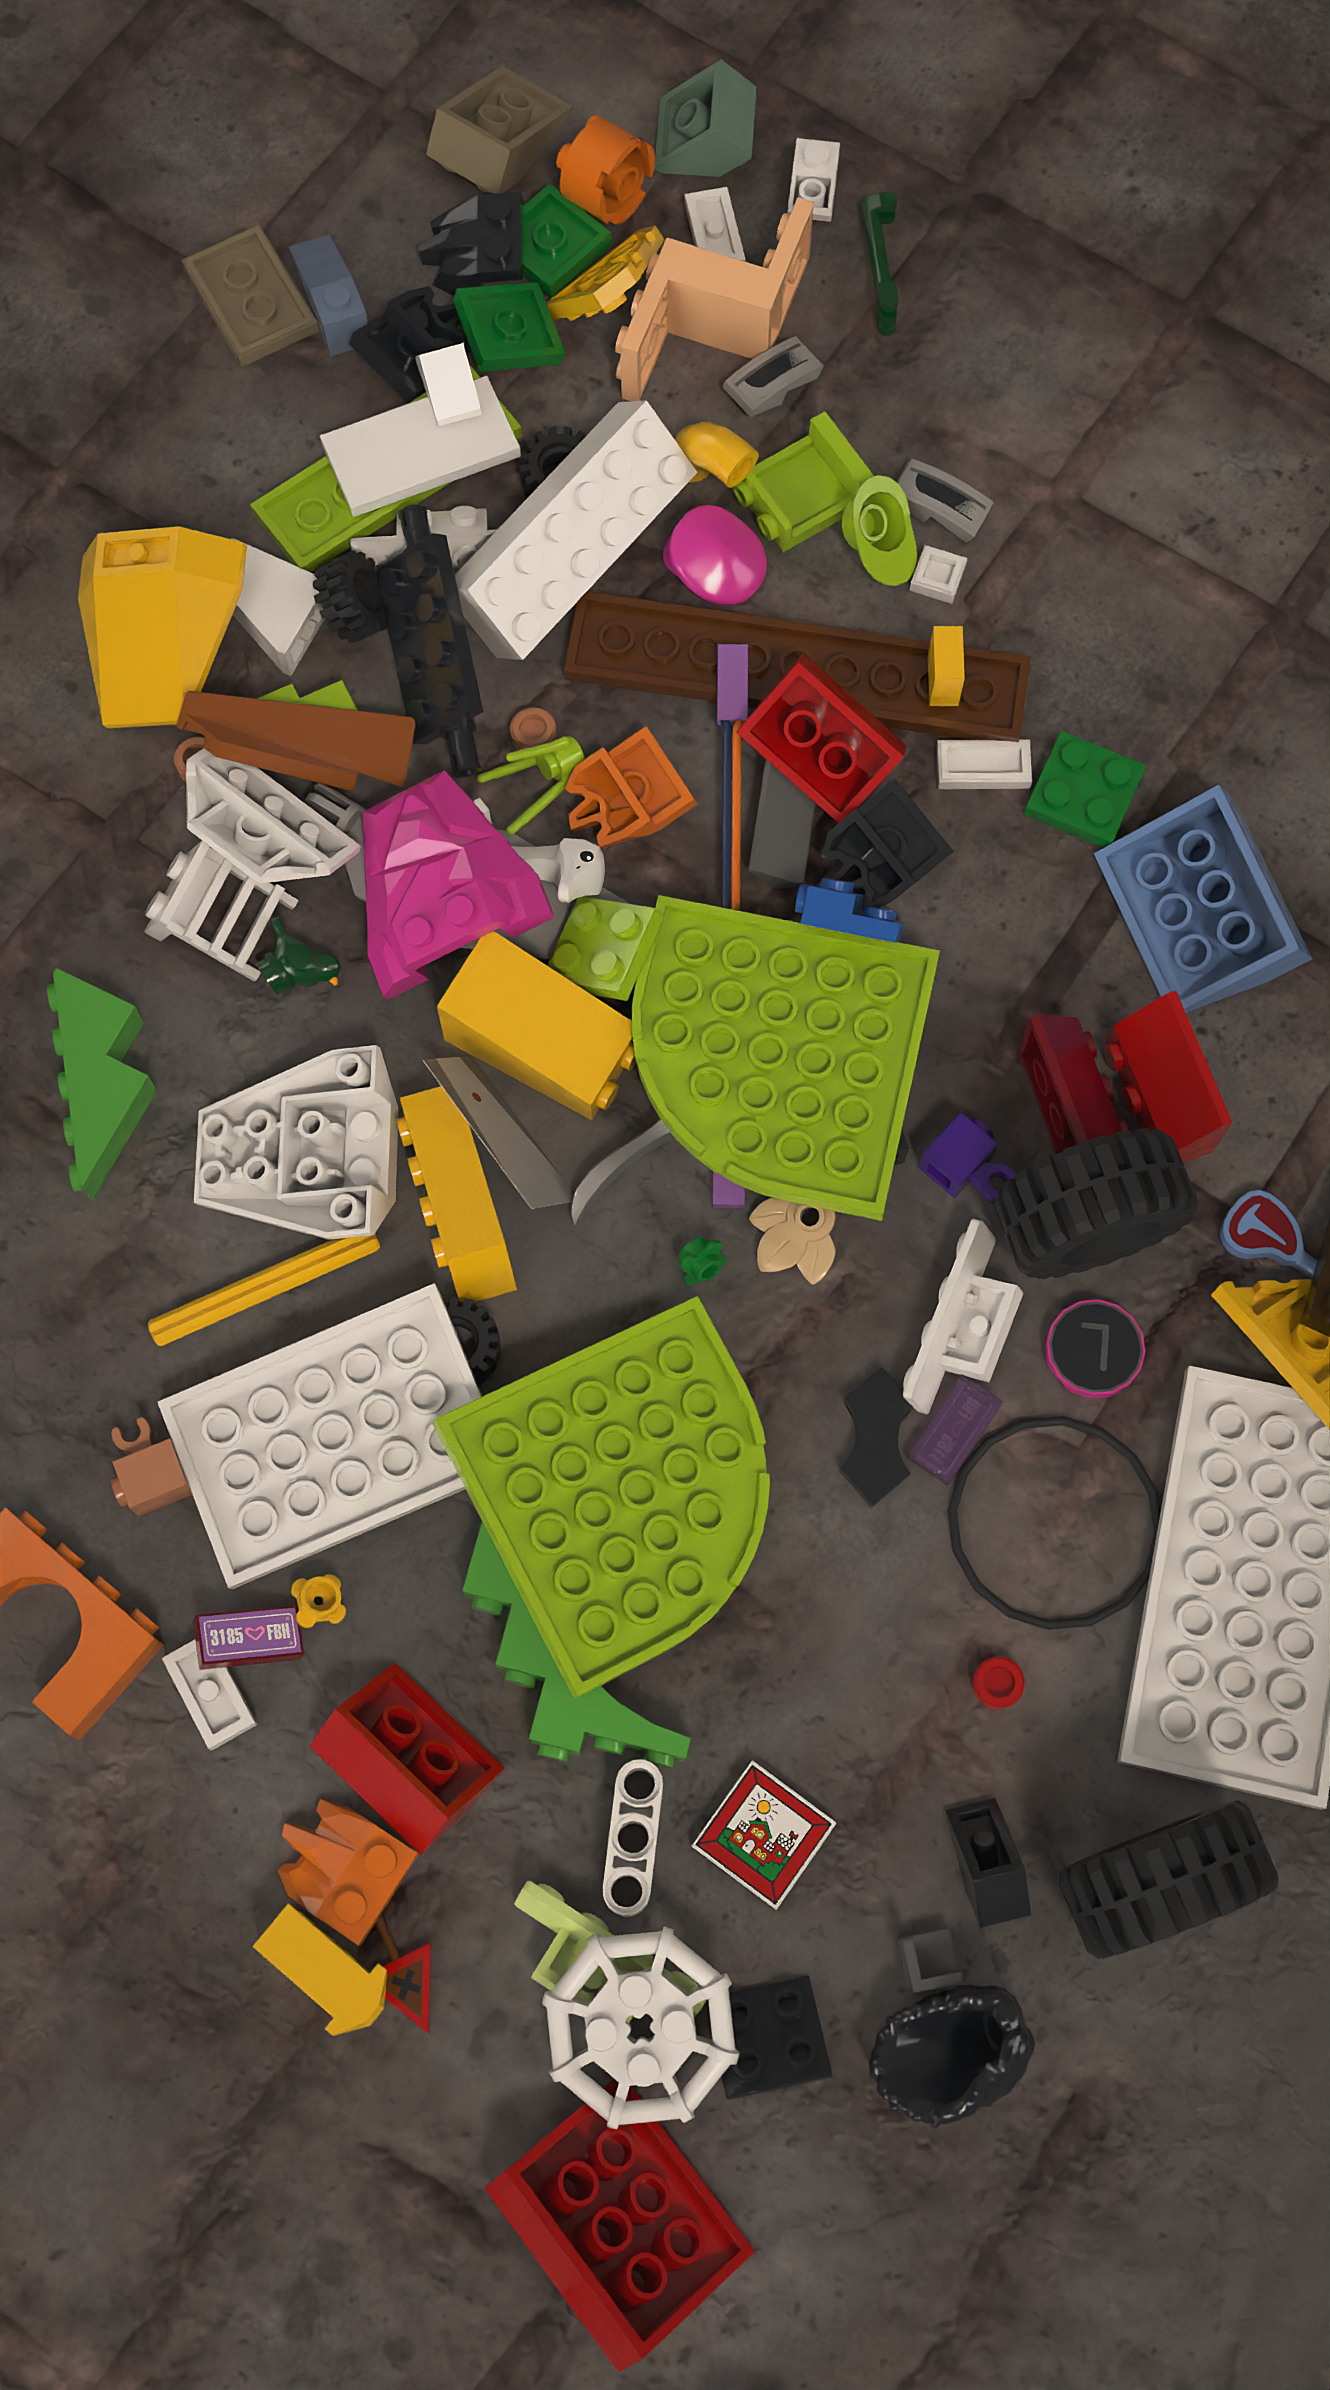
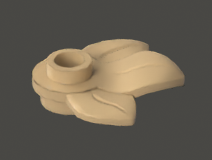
M769 1198L755 1208L749 1220L759 1230L765 1232L757 1249V1261L760 1271L778 1272L797 1264L809 1283L815 1285L821 1281L830 1270L836 1255V1248L830 1236L836 1222L835 1211L776 1198ZM808 1208H816L820 1215L819 1221L813 1226H806L802 1221V1214Z

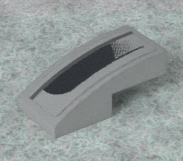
M794 336L768 349L745 364L725 380L723 389L749 417L781 405L787 391L818 379L823 364Z
M914 459L907 463L897 480V483L906 494L909 510L912 515L923 523L932 517L966 543L975 537L994 503L985 495L954 476Z

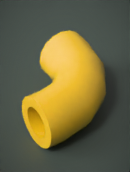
M699 422L682 428L675 438L676 443L697 471L689 481L690 483L699 482L712 473L727 487H734L750 473L759 456L756 449L733 431L711 422Z

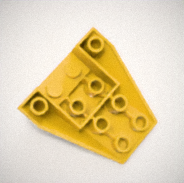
M180 526L97 534L82 558L78 602L102 725L108 729L177 724L185 693L188 691H202L243 590L247 545L240 541Z

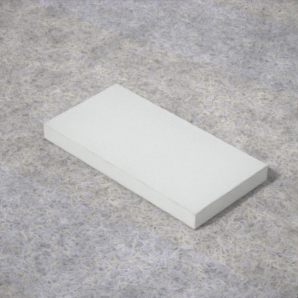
M487 376L473 380L482 415L438 427L429 398L426 397L320 435L322 447L353 517L520 457V446Z

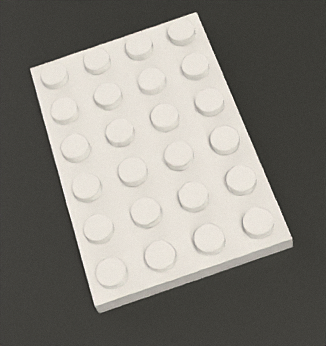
M434 1283L160 1400L158 1405L227 1586L230 1589H235L465 1490L432 1423L435 1418L482 1397V1394L440 1291Z

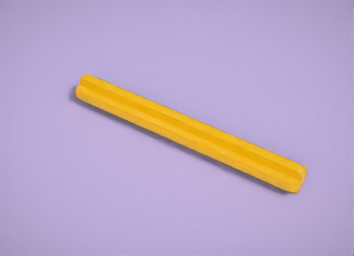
M376 1234L372 1236L332 1239L150 1319L148 1322L149 1331L158 1346L166 1345L379 1250L380 1243Z

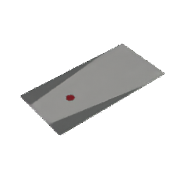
M472 1056L423 1060L531 1209L572 1201L573 1192Z

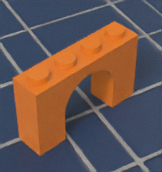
M5 1507L0 1513V1607L9 1597L21 1589L37 1584H53L66 1588L75 1599L80 1610L82 1622L81 1635L74 1653L33 1699L32 1703L69 1736L81 1740L164 1646L153 1635L159 1629V1626L137 1607L129 1614L119 1606L116 1601L122 1594L100 1575L93 1582L79 1570L85 1562L64 1543H61L54 1549L42 1538L48 1529L25 1510L18 1517Z

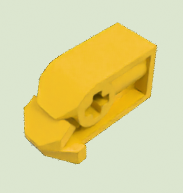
M287 1904L252 1946L333 2017L325 2028L332 2036L371 2026L384 2010L387 1970L378 1963L369 1972L337 1942L291 1904Z

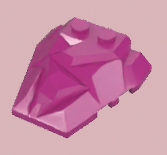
M445 770L362 812L368 957L382 995L387 1000L429 980L424 965L498 928L514 938L555 917L539 875L511 847V843L493 827L479 807Z

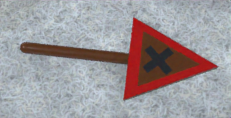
M381 1914L375 1923V1927L391 1960L390 1963L383 1966L387 1970L385 1999L426 2033L430 2034L431 1942L401 1957Z

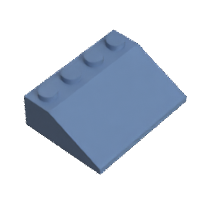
M1220 785L1211 788L1094 853L1160 996L1162 997L1176 990L1186 1013L1269 982L1312 960L1233 796Z

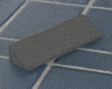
M767 759L764 767L749 872L775 890L798 887L803 884L816 803Z

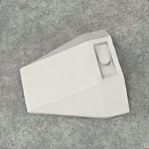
M371 1045L331 1050L199 1110L194 1203L325 1239L374 1235L396 1201L398 1143L396 1119L399 1112L380 1047Z

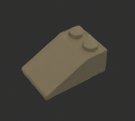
M501 66L437 108L426 155L439 162L445 170L458 173L475 183L485 193H504L522 179L571 115L573 106L506 67Z

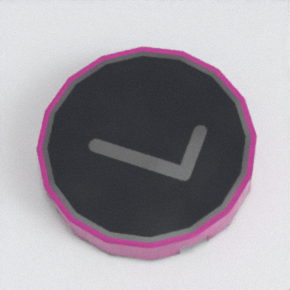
M1100 1299L1079 1301L1065 1308L1051 1324L1044 1345L1046 1362L1051 1373L1055 1374L1056 1378L1063 1383L1062 1386L1068 1391L1089 1399L1111 1397L1128 1387L1140 1372L1146 1352L1143 1333L1133 1316L1119 1305Z

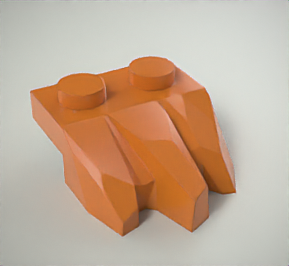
M647 726L611 751L607 752L602 747L576 765L564 788L571 794L585 797L568 814L570 829L577 832L601 824L602 828L596 836L600 848L620 844L660 831L698 805Z
M321 1798L316 1809L321 1817L318 1828L311 1829L290 1821L284 1823L282 1837L301 1857L297 1863L283 1864L277 1871L290 1898L358 1946H361L419 1856V1853L352 1808Z

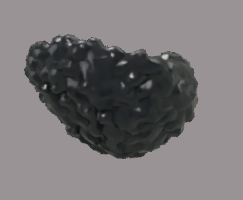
M959 1985L955 1989H948L939 1994L925 1997L919 2002H915L912 2006H907L901 2011H896L893 2016L887 2017L886 2025L877 2033L875 2047L871 2050L869 2074L877 2083L876 2090L878 2095L882 2096L883 2100H888L889 2108L892 2111H901L914 2122L922 2121L931 2124L933 2128H938L941 2124H949L969 2117L979 2107L991 2106L1001 2097L1008 2095L1016 2083L1024 2076L1028 2061L1034 2053L1035 2041L1030 2029L1026 2027L1022 2008L1016 1997L1005 1988H999L994 1985Z

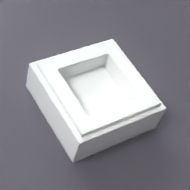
M924 545L911 581L910 591L953 604L968 558Z

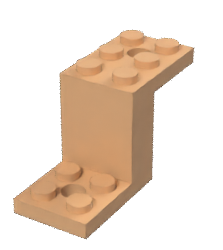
M797 197L791 214L784 213L782 215L776 240L779 241L776 250H768L763 267L666 238L660 254L654 253L649 261L646 273L648 283L645 290L638 289L631 307V316H633L629 327L623 325L617 337L615 351L620 353L621 357L617 367L616 378L621 380L622 399L630 402L640 401L668 333L750 359H754L774 347L810 257L814 202Z

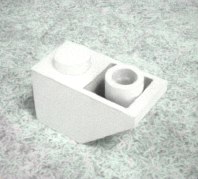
M797 138L787 214H791L798 197L814 202L813 220L831 222L840 143Z

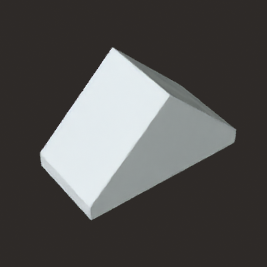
M463 343L415 356L438 427L482 415Z

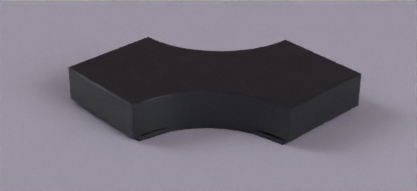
M882 1367L844 1398V1404L855 1425V1445L851 1455L840 1467L839 1471L871 1508L884 1499L911 1474L901 1458L898 1435L901 1423L913 1409V1406L903 1397L904 1391Z

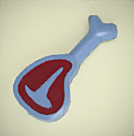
M1262 1190L1249 1191L1240 1197L1228 1210L1221 1224L1219 1237L1223 1247L1229 1253L1239 1258L1267 1257L1275 1260L1280 1265L1292 1266L1312 1280L1317 1260L1305 1252L1299 1225L1287 1207L1272 1194Z

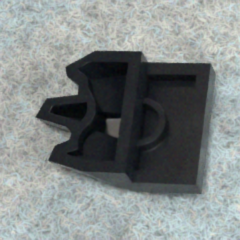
M521 192L476 195L430 221L435 236L416 245V251L422 265L440 266L432 285L450 295H455L457 288L481 287L485 282L523 280V199Z
M430 286L409 290L389 301L384 314L354 331L349 345L408 403L426 392L415 356L462 343L466 356L472 351L464 329H458L461 321L455 304L434 305L432 300L435 294Z
M893 779L860 808L855 809L828 832L821 856L827 860L840 859L844 863L843 867L832 879L854 883V888H863L866 893L862 900V907L865 910V906L882 907L891 903L955 851L899 782Z

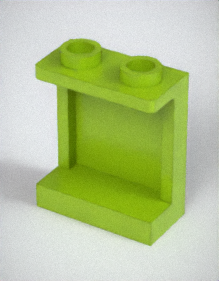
M824 411L810 419L809 435L756 464L750 473L732 489L740 505L744 508L749 506L757 517V524L763 536L768 541L774 540L784 553L841 520L846 505L855 496L858 487L866 479L874 475Z

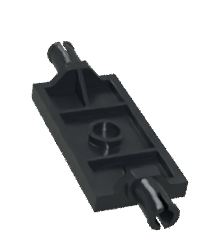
M410 505L403 508L404 511L400 510L398 512L406 549L376 570L405 715L413 717L415 720L412 744L426 745L437 738L446 739L452 765V776L455 778L470 777L482 771L473 732L477 730L475 717L484 711L447 536L431 533L426 506Z

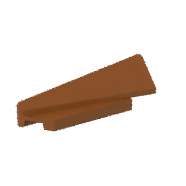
M188 691L184 695L177 727L180 730H188L204 735V748L215 757L353 791L358 773L397 786H404L413 742L415 720L409 716Z

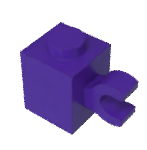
M960 1113L923 1152L918 1167L954 1199L971 1182L979 1190L980 1195L990 1203H995L998 1193L990 1185L989 1180L991 1178L999 1177L1006 1182L1017 1177L1014 1170L1006 1164H987L992 1159L998 1145L993 1140L994 1134L983 1122L976 1118L970 1120L963 1113Z

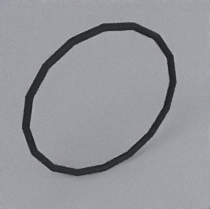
M1064 1416L1023 1419L985 1438L959 1470L948 1507L952 1550L972 1588L1005 1616L1047 1630L1092 1626L1126 1608L1149 1580L1161 1512L1158 1491L1138 1456L1105 1429ZM1062 1425L1100 1437L1130 1461L1149 1494L1154 1535L1145 1569L1122 1599L1088 1617L1047 1620L1010 1608L980 1583L962 1550L957 1510L967 1475L992 1445L1025 1428Z

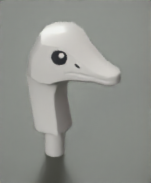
M564 838L560 844L553 846L512 847L539 875L540 880L555 884L558 889V899L560 902L569 903L573 899L582 896L600 894L605 876L604 854L599 846L584 839Z

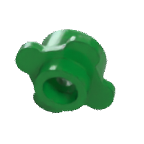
M700 1237L688 1243L678 1255V1263L681 1270L686 1272V1276L683 1279L686 1285H695L699 1281L706 1282L720 1272L726 1262V1257L724 1254H721L723 1244L720 1240L711 1241L708 1237Z

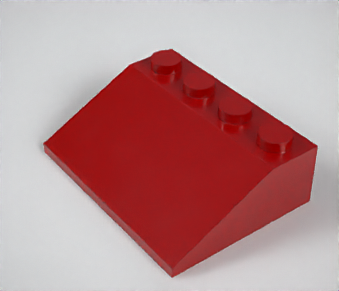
M613 2079L603 2089L615 2098L619 2082ZM629 2086L625 2101L641 2100L634 2089ZM584 2103L484 2187V2189L615 2369L620 2372L643 2360L753 2255L755 2250L658 2121L618 2125L616 2130L607 2127L608 2121L588 2104Z

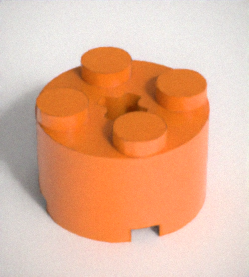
M597 114L593 115L574 139L573 143L565 144L557 156L556 165L561 169V194L564 198L576 204L596 219L606 224L608 222H612L615 225L621 224L636 211L646 194L640 188L645 175L652 179L655 168L654 150L651 145Z

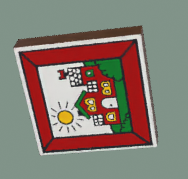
M752 1760L691 1847L776 1911L837 1823Z

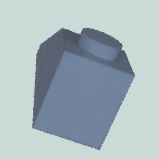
M330 234L289 246L291 258L314 317L318 322L319 330L329 356L332 357L354 350L349 345L354 331L368 324L366 310L353 277Z

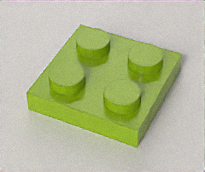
M579 897L547 966L591 995L627 1001L664 917L656 908Z

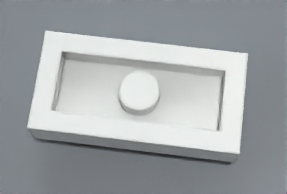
M727 187L685 194V209L694 246L745 262Z
M195 1640L162 1658L208 1749L214 1750L258 1725L228 1667L199 1670Z

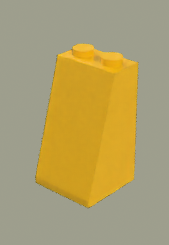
M495 931L480 937L437 1005L445 1041L590 1120H593L599 1108L603 1110L609 1108L619 1089V1085L615 1083L623 1069L630 1071L636 1064L631 1020Z

